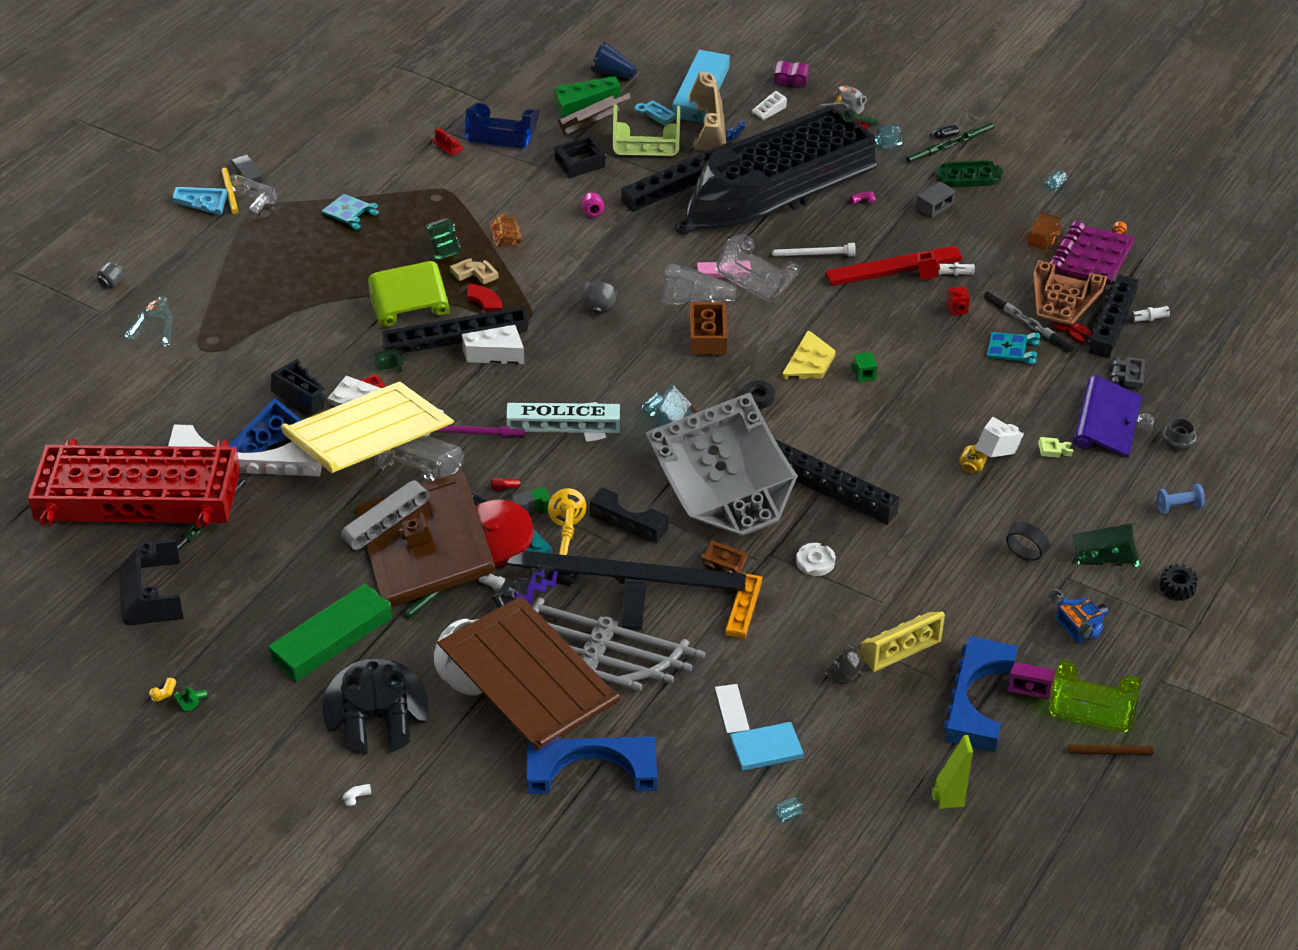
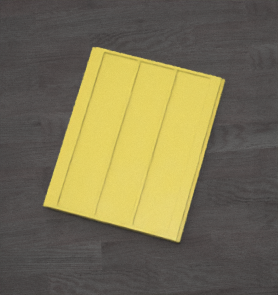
M397 382L292 425L285 423L281 426V431L328 471L334 473L453 424L454 420L403 383Z

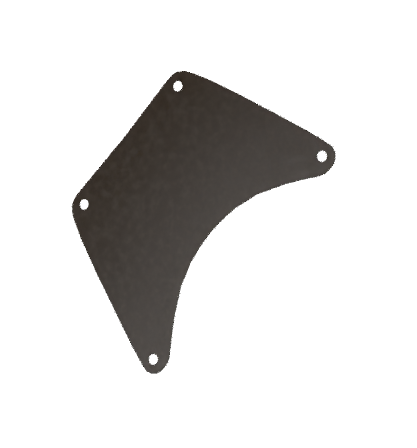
M425 189L354 197L369 204L376 203L378 207L375 210L379 211L375 216L370 215L366 210L358 216L360 219L358 224L361 227L357 230L351 228L347 223L322 214V210L338 198L268 203L252 208L245 215L239 226L204 316L197 344L204 351L226 350L265 326L296 311L325 302L370 296L368 278L373 273L428 261L435 262L439 268L449 304L480 314L489 313L484 312V308L479 303L467 300L468 284H474L495 292L502 302V310L525 306L528 318L531 316L532 310L520 287L486 234L459 198L448 190ZM440 194L442 199L440 201H433L431 196ZM269 209L272 211V214L265 217L261 216L260 212ZM471 258L472 262L483 263L485 260L498 272L499 278L483 284L475 275L459 281L450 272V266ZM211 336H216L219 338V342L208 344L207 339Z

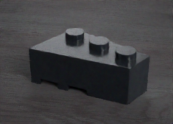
M298 359L271 373V392L310 415L324 408L325 389L314 377L308 374L306 368H302Z

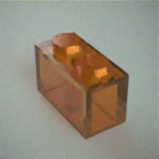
M1040 212L1029 231L1027 245L1047 250L1050 244L1053 245L1056 235H1059L1062 225H1059L1060 217Z

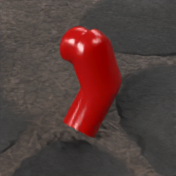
M493 478L490 482L491 488L495 491L520 487L519 479Z

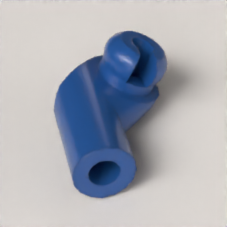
M739 121L734 128L727 130L726 140L730 142L737 138L746 127V124L743 121Z

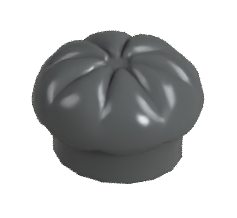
M1184 418L1170 420L1169 425L1163 430L1165 442L1175 449L1190 448L1197 440L1194 424Z

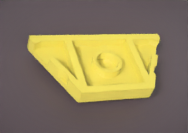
M807 331L783 371L782 379H788V376H799V379L823 378L835 357L836 351L812 332Z

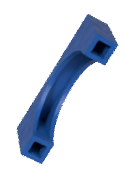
M969 636L968 644H963L961 656H964V659L960 658L958 671H961V673H956L954 686H957V690L952 689L950 701H953V705L949 704L947 710V717H950V719L945 720L943 732L947 733L945 742L959 744L963 736L968 735L973 748L996 752L1001 723L980 714L970 703L967 690L976 680L984 676L1001 673L1010 674L1016 661L1018 646Z
M655 737L557 739L539 751L527 740L528 794H550V786L557 773L565 766L583 759H603L613 762L622 767L631 776L636 791H657Z

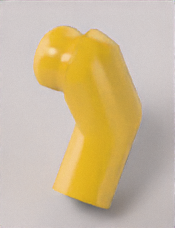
M167 678L164 687L160 690L157 687L152 688L149 696L155 702H160L170 697L176 685V680L174 678Z

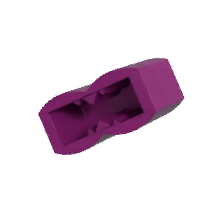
M788 61L777 62L774 83L785 86L805 87L809 76V65L805 63L793 64Z

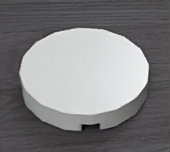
M808 543L802 546L796 555L797 567L802 572L812 576H821L829 573L834 568L836 560L833 550L828 546H821L820 543Z

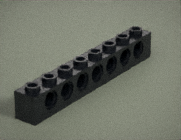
M730 141L621 188V202L634 212L696 185L711 155L733 143Z
M525 306L385 330L382 331V343L385 356L459 344L462 343V334L511 325L516 326L518 333L527 332L529 321Z
M775 439L787 461L798 475L796 482L887 525L898 514L900 497Z

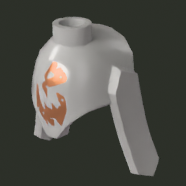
M840 86L837 94L838 96L841 94V103L821 104L818 108L820 110L833 106L842 113L846 109H853L857 114H860L865 108L866 96L862 95L856 88Z

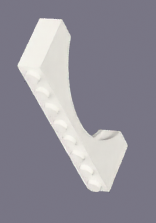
M174 425L168 445L215 447L203 440L195 431L193 425ZM293 441L282 447L264 452H237L241 469L240 473L320 476L322 469L320 463Z

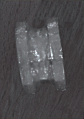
M1149 414L1138 416L1137 427L1140 430L1150 431L1153 429L1154 417Z

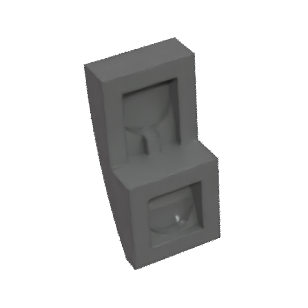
M248 155L231 160L238 175L241 174L246 184L262 178L260 171Z

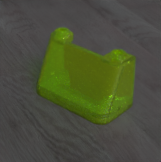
M1059 660L1049 704V711L1053 716L1119 732H1126L1131 729L1140 693L1141 677L1124 676L1120 680L1118 688L1079 680L1077 679V666L1072 662Z

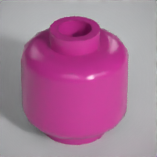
M591 192L583 196L581 207L587 216L595 218L603 213L604 202L599 194Z

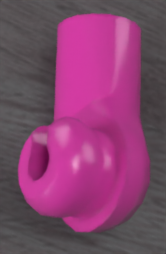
M871 191L861 192L849 198L851 204H856L866 199L869 204L876 201L875 194Z

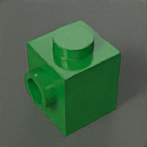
M872 352L854 354L853 362H851V371L855 373L858 382L876 380L878 366Z

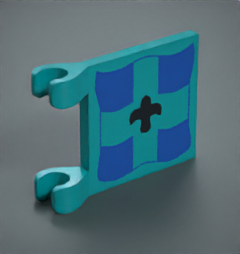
M343 194L323 209L322 214L347 223L351 228L357 230L361 227L358 224L360 221L358 216L366 210L370 215L375 216L379 211L375 210L378 207L376 203L369 204Z
M991 332L987 358L1024 361L1029 365H1035L1037 359L1032 358H1036L1037 353L1034 351L1025 353L1027 343L1032 346H1039L1040 334L1022 335Z

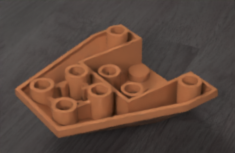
M1038 260L1033 274L1037 317L1072 326L1103 292L1107 276L1090 273L1086 282L1054 274L1055 264Z

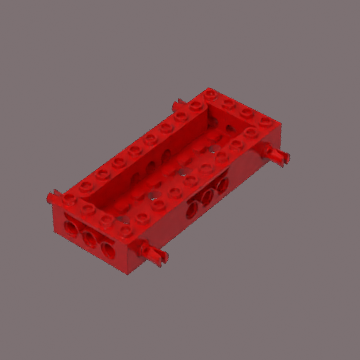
M66 438L64 445H45L28 496L34 521H39L42 526H45L47 521L49 526L52 525V521L195 523L198 528H201L203 523L205 528L208 527L209 523H228L241 470L237 448L228 447L229 443L226 440H223L221 446L220 441L217 440L216 447L77 445V440L72 438L70 443L68 438Z

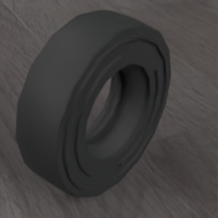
M755 380L748 382L743 387L742 395L749 392L751 395L753 392L765 393L763 397L752 395L758 409L766 408L774 402L775 390L768 382Z

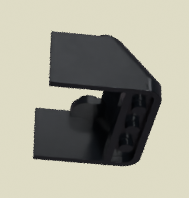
M176 539L142 543L119 567L121 618L124 624L139 625L184 619L180 594L159 597V591L156 587H142L141 568L180 564Z

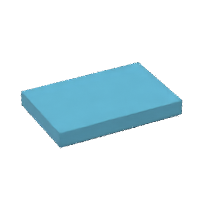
M791 722L730 734V739L742 771L802 759L804 757Z

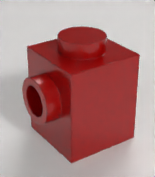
M934 251L916 253L920 279L930 280L938 277L937 270H940L939 259L935 258Z
M966 287L948 288L946 306L950 315L968 314L970 296Z

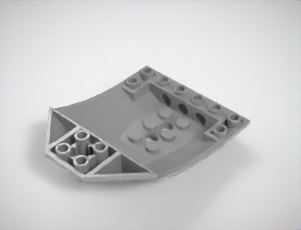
M750 392L645 432L673 491L690 518L740 536L747 535L779 521L798 475L779 448ZM710 449H716L718 450V453L716 455H710L708 451ZM719 462L725 463L726 469L719 471L715 467L716 464Z

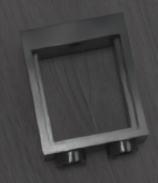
M591 136L554 147V160L569 179L605 167L606 153ZM585 153L591 155V157L575 162L571 159Z

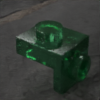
M395 348L374 353L375 367L378 372L394 367L398 373L402 372L404 360Z

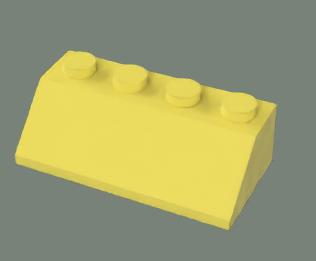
M928 612L906 623H901L893 629L884 631L873 638L866 639L864 642H861L860 657L875 672L941 642L945 614L943 612Z

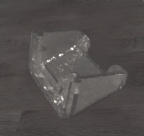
M744 233L728 239L716 263L717 272L766 301L776 299L797 277L802 266L792 261L784 263L782 268L779 269L752 254L755 242Z
M427 435L374 456L375 467L384 470L387 464L392 466L397 461L424 471V477L426 479L430 477L432 480L456 473L464 463V454L459 446Z

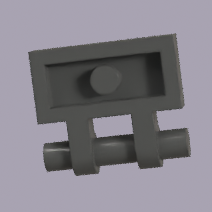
M1115 357L1111 363V382L1119 385L1120 381H1124L1125 387L1143 389L1146 359L1127 357L1126 361H1121L1120 357Z

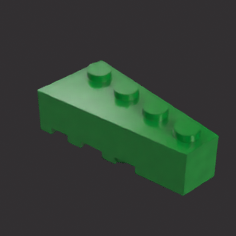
M616 76L556 86L553 87L554 105L562 119L612 95L614 99L619 98L620 84Z

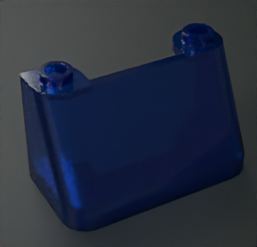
M475 102L466 108L465 138L473 143L525 148L531 141L539 118V110L534 109L526 110L522 115V120L517 121L490 117V108L484 103Z

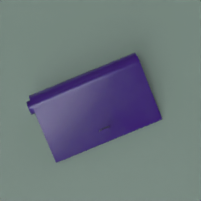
M1090 377L1087 382L1073 438L1075 446L1086 449L1094 442L1128 458L1142 396L1102 377Z

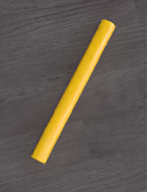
M222 168L221 172L225 188L227 189L231 211L233 214H237L238 207L227 168Z

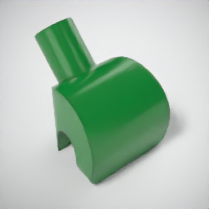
M183 687L185 689L183 693L177 692L174 694L184 711L193 710L197 707L199 699L207 698L206 690L194 691L189 687Z

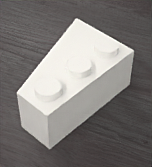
M992 417L983 429L975 449L989 457L1015 454L1024 434L1018 431V427L1012 424L1007 425Z

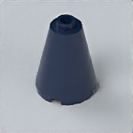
M603 42L604 46L600 45L593 59L595 66L591 65V71L627 80L634 78L637 73L636 65L608 43Z

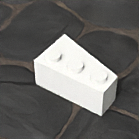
M515 325L462 334L463 353L467 362L490 363V361H501V364H507V361H516L519 364H524V347Z

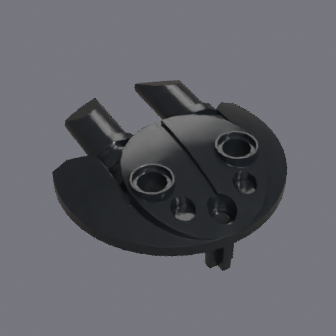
M379 658L358 661L339 672L325 692L323 718L328 732L336 731L342 723H345L347 749L368 754L366 721L368 718H375V716H378V718L385 717L388 726L389 752H393L410 742L409 716L417 723H426L428 717L426 690L417 675L398 662ZM393 681L400 682L398 685L395 686L390 684ZM350 685L357 686L355 689H349L348 687Z

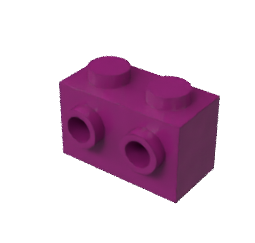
M1015 662L1010 673L1008 691L1050 699L1054 689L1056 670Z

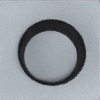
M1026 522L1012 524L1006 537L1008 547L1019 557L1030 561L1039 560L1050 547L1047 536L1040 529ZM1014 534L1022 535L1033 541L1039 548V551L1022 545L1015 538Z

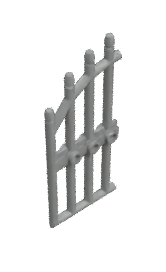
M540 597L537 598L533 605V608L538 613H544L594 628L589 635L548 623L558 634L586 642L583 649L570 647L606 682L640 691L642 684L636 682V680L650 677L664 680L667 683H673L674 677L661 671L668 667L692 671L693 666L691 664L677 660L682 654L701 659L705 657V652L702 650L688 647L689 641L686 639L677 644L618 627L619 622L614 621L610 617H599L597 621L543 605L544 599ZM613 634L674 652L669 657H665L610 640ZM606 648L659 664L651 668H645L604 656L603 654ZM599 663L633 673L615 676L595 669Z

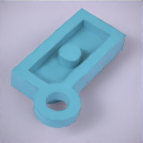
M653 100L647 104L639 103L635 106L637 113H646L648 117L664 126L676 120V113Z

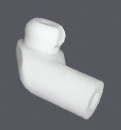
M370 784L354 786L344 793L345 805H355V797L371 795Z

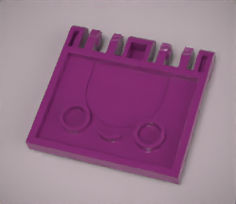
M1074 221L1067 232L1068 234L1065 235L1058 246L1055 256L1052 257L1049 263L1055 264V273L1088 280L1090 273L1107 276L1105 284L1111 285L1133 246L1135 237L1088 227L1082 222Z

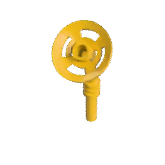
M570 488L557 491L548 503L550 518L556 524L563 526L560 555H567L569 542L573 537V525L578 523L586 512L584 497L577 490ZM568 495L576 496L579 498V501L575 502L568 499ZM561 497V500L558 502L556 509H554L555 502ZM582 507L579 516L575 519V517H576V516L578 515V513H579L580 508ZM561 515L565 518V522L560 521L556 516Z

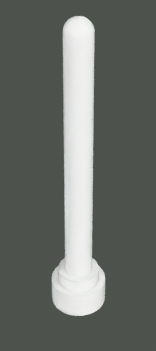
M847 243L844 247L777 249L772 251V255L777 257L844 254L848 255V257H855V243Z

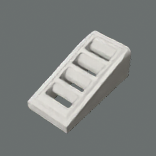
M775 91L757 105L751 113L764 120L785 109L787 98Z

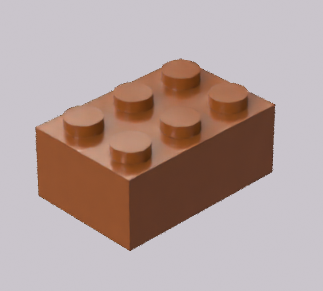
M690 302V354L727 355L726 302Z

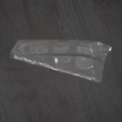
M668 264L664 276L661 302L682 305L686 301H734L737 286L687 266Z

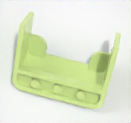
M614 104L613 150L616 154L674 156L678 153L680 106H677V123L666 125L663 129V137L630 136L629 126L626 123L617 122L618 106Z

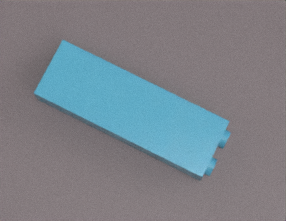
M698 50L672 105V112L676 113V118L677 106H680V119L704 123L705 111L697 110L695 102L689 103L688 95L699 72L712 74L716 79L718 89H720L729 70L730 55Z

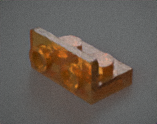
M498 213L495 219L491 221L490 228L493 232L496 247L500 248L503 241L516 244L521 243L522 236L517 218Z

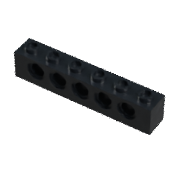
M1118 274L1116 281H1112L1110 291L1106 295V302H1103L1101 308L1102 313H1099L1096 323L1098 324H1094L1092 329L1093 335H1089L1088 338L1089 353L1106 358L1111 357L1135 298L1138 279Z

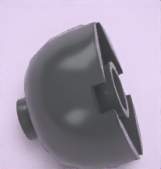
M595 281V284L589 285L590 282H587L583 285L581 301L587 310L599 315L613 308L617 297V290L613 291L614 287L612 285Z

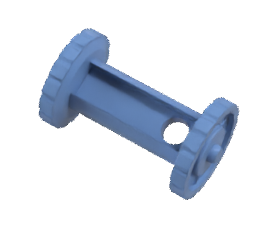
M1194 484L1191 492L1168 495L1165 489L1157 491L1156 501L1161 514H1168L1170 506L1194 503L1196 509H1203L1205 506V494L1200 484Z

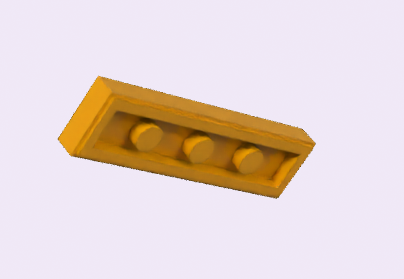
M746 574L745 591L737 592L727 624L726 636L746 638L763 577Z

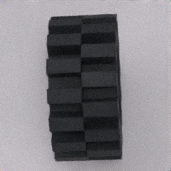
M1171 564L1169 568L1165 567L1162 572L1159 585L1160 590L1163 591L1165 596L1169 594L1168 598L1170 599L1172 597H1175L1177 601L1179 598L1182 601L1186 598L1190 599L1191 595L1195 594L1198 576H1196L1195 571L1191 572L1192 568L1186 569V565L1179 567V564H1175L1174 567ZM1178 580L1185 584H1177L1173 581Z

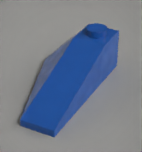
M274 398L228 447H236L239 453L261 452L287 438L281 431L283 424L292 425L302 420Z

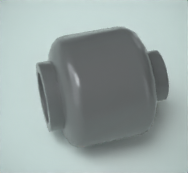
M107 262L97 272V281L104 288H114L124 278L123 268L118 263Z

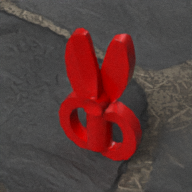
M1055 321L1051 322V325L1059 331L1068 330L1069 335L1079 343L1085 341L1079 333L1086 336L1092 333L1088 328L1077 323L1071 326L1063 323L1057 324Z

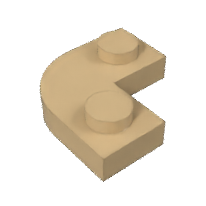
M471 258L450 266V272L459 281L475 275L483 284L499 278L498 272L485 260L483 263L472 262Z

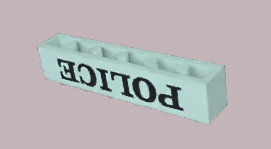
M507 403V426L514 429H525V432L620 433V404Z

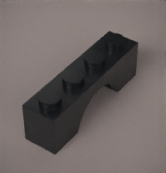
M601 487L590 500V515L656 544L668 530L669 515L652 508L640 513L629 512L619 505L618 494Z

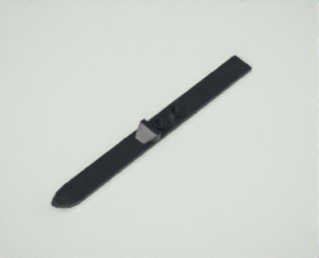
M532 551L521 552L507 561L508 565L531 569L533 567L538 570L539 564L553 568L552 571L613 577L619 584H625V579L745 591L746 574Z

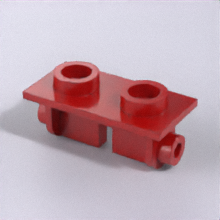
M442 128L434 130L435 137L431 141L450 156L464 150L459 141L450 135L447 136V133Z

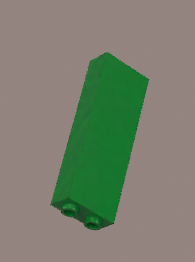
M364 583L269 645L270 660L297 682L391 620V604L388 600L380 597L375 589H371Z

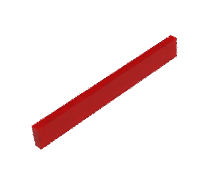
M956 245L933 250L935 258L939 259L940 264L962 261V255ZM916 253L825 270V276L830 285L834 286L917 270Z

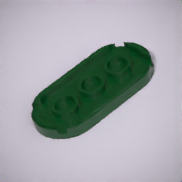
M987 160L946 162L940 168L938 167L936 171L938 182L941 181L949 187L992 186L998 184L1003 177L1001 166L998 164L996 166L994 162Z

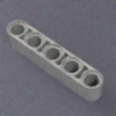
M417 481L407 483L347 525L341 532V538L354 550L362 548L425 504L429 499V492Z

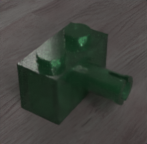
M442 219L425 225L436 259H443L460 253V242L455 236V225L450 219Z

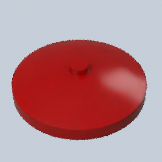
M492 500L475 506L495 567L506 565L511 557L521 552H526L532 542L534 528L530 515L522 506L507 500Z

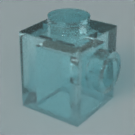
M896 123L878 127L877 135L875 136L876 143L883 150L900 147L903 133Z

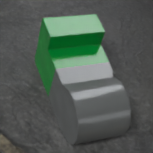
M545 487L522 492L513 497V502L522 506L528 514L542 511L543 514L548 513L550 498Z

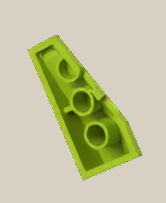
M968 735L963 736L936 778L935 788H932V798L934 801H937L939 809L964 807L973 756Z

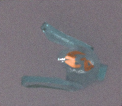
M159 296L157 299L149 302L128 329L125 337L132 341L137 339L148 318L166 319L162 343L164 346L170 345L174 319L173 313L170 312L167 305L168 300L163 296Z

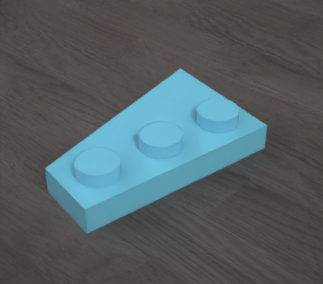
M176 187L173 194V203L222 215L227 197V189Z

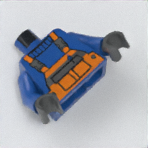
M1053 589L1048 597L1053 599V605H1058L1056 620L1078 644L1088 638L1097 639L1103 630L1104 616L1108 614L1106 605L1102 603L1095 606L1088 598L1079 600L1067 599L1063 597L1059 590Z

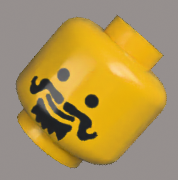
M977 444L965 447L960 457L962 469L968 473L981 471L988 457L986 454L975 449Z

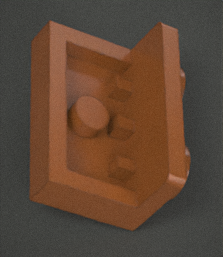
M711 540L706 553L702 554L700 558L704 566L714 570L717 568L722 570V572L741 573L748 558V553Z

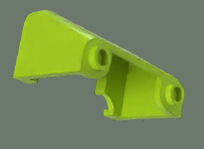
M428 261L373 273L368 278L370 301L380 328L392 326L397 321V314L431 307L435 315L450 313L440 271L435 262Z

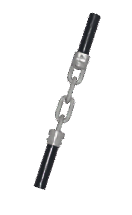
M988 291L984 294L986 299L1002 308L1010 316L1021 319L1034 331L1041 332L1043 337L1052 340L1069 352L1074 350L1075 347L1056 335L1049 328H1043L1033 318L1026 317L1015 306L1004 302ZM1034 322V323H1036L1038 326L1033 327V326H1031L1029 323Z

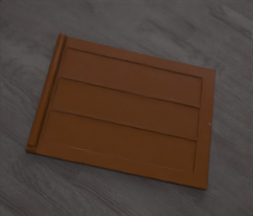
M464 470L421 484L429 492L427 502L366 544L381 597L388 600L391 607L492 574L496 571ZM390 495L356 506L358 516H362ZM424 513L432 539L409 547L407 539H402L399 530L403 528L402 522L420 517V514Z
M522 596L437 642L440 648L537 751L615 705L621 699V696L617 692L615 693Z

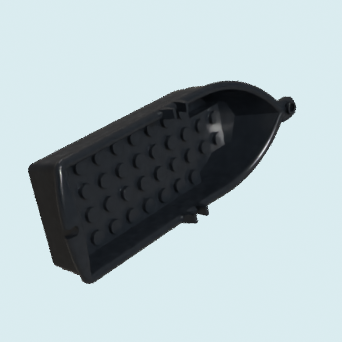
M828 106L721 148L713 153L707 161L688 203L686 219L677 222L675 230L684 235L697 228L708 229L739 225L766 216L786 205L796 210L798 200H800V204L806 206L810 195L875 169L878 166V162L875 160L876 137L856 122L849 123L844 121L842 112L833 106Z

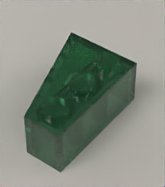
M1131 523L1072 534L1074 553L1078 564L1103 565L1104 562L1115 563V566H1122V563L1134 564V567H1140L1138 547Z

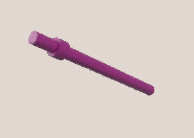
M448 425L433 432L501 435V437L509 438V436H524L525 429L510 428V426L493 428Z

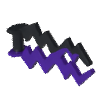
M539 564L538 570L531 567L529 579L516 576L515 583L506 579L500 590L491 595V598L494 600L497 608L505 605L501 596L508 597L509 588L520 591L522 583L527 586L526 595L515 592V599L522 596L529 604H532L533 591L535 589L546 593V585L555 587L557 571L553 572L551 581L541 578L539 584L535 582L536 575L545 577L544 570L552 571L553 568Z

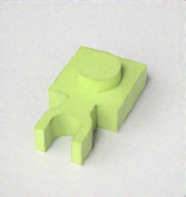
M1040 437L1038 441L1041 456L1059 458L1061 454L1071 456L1073 453V449H1069L1071 442L1059 443V440L1056 438Z

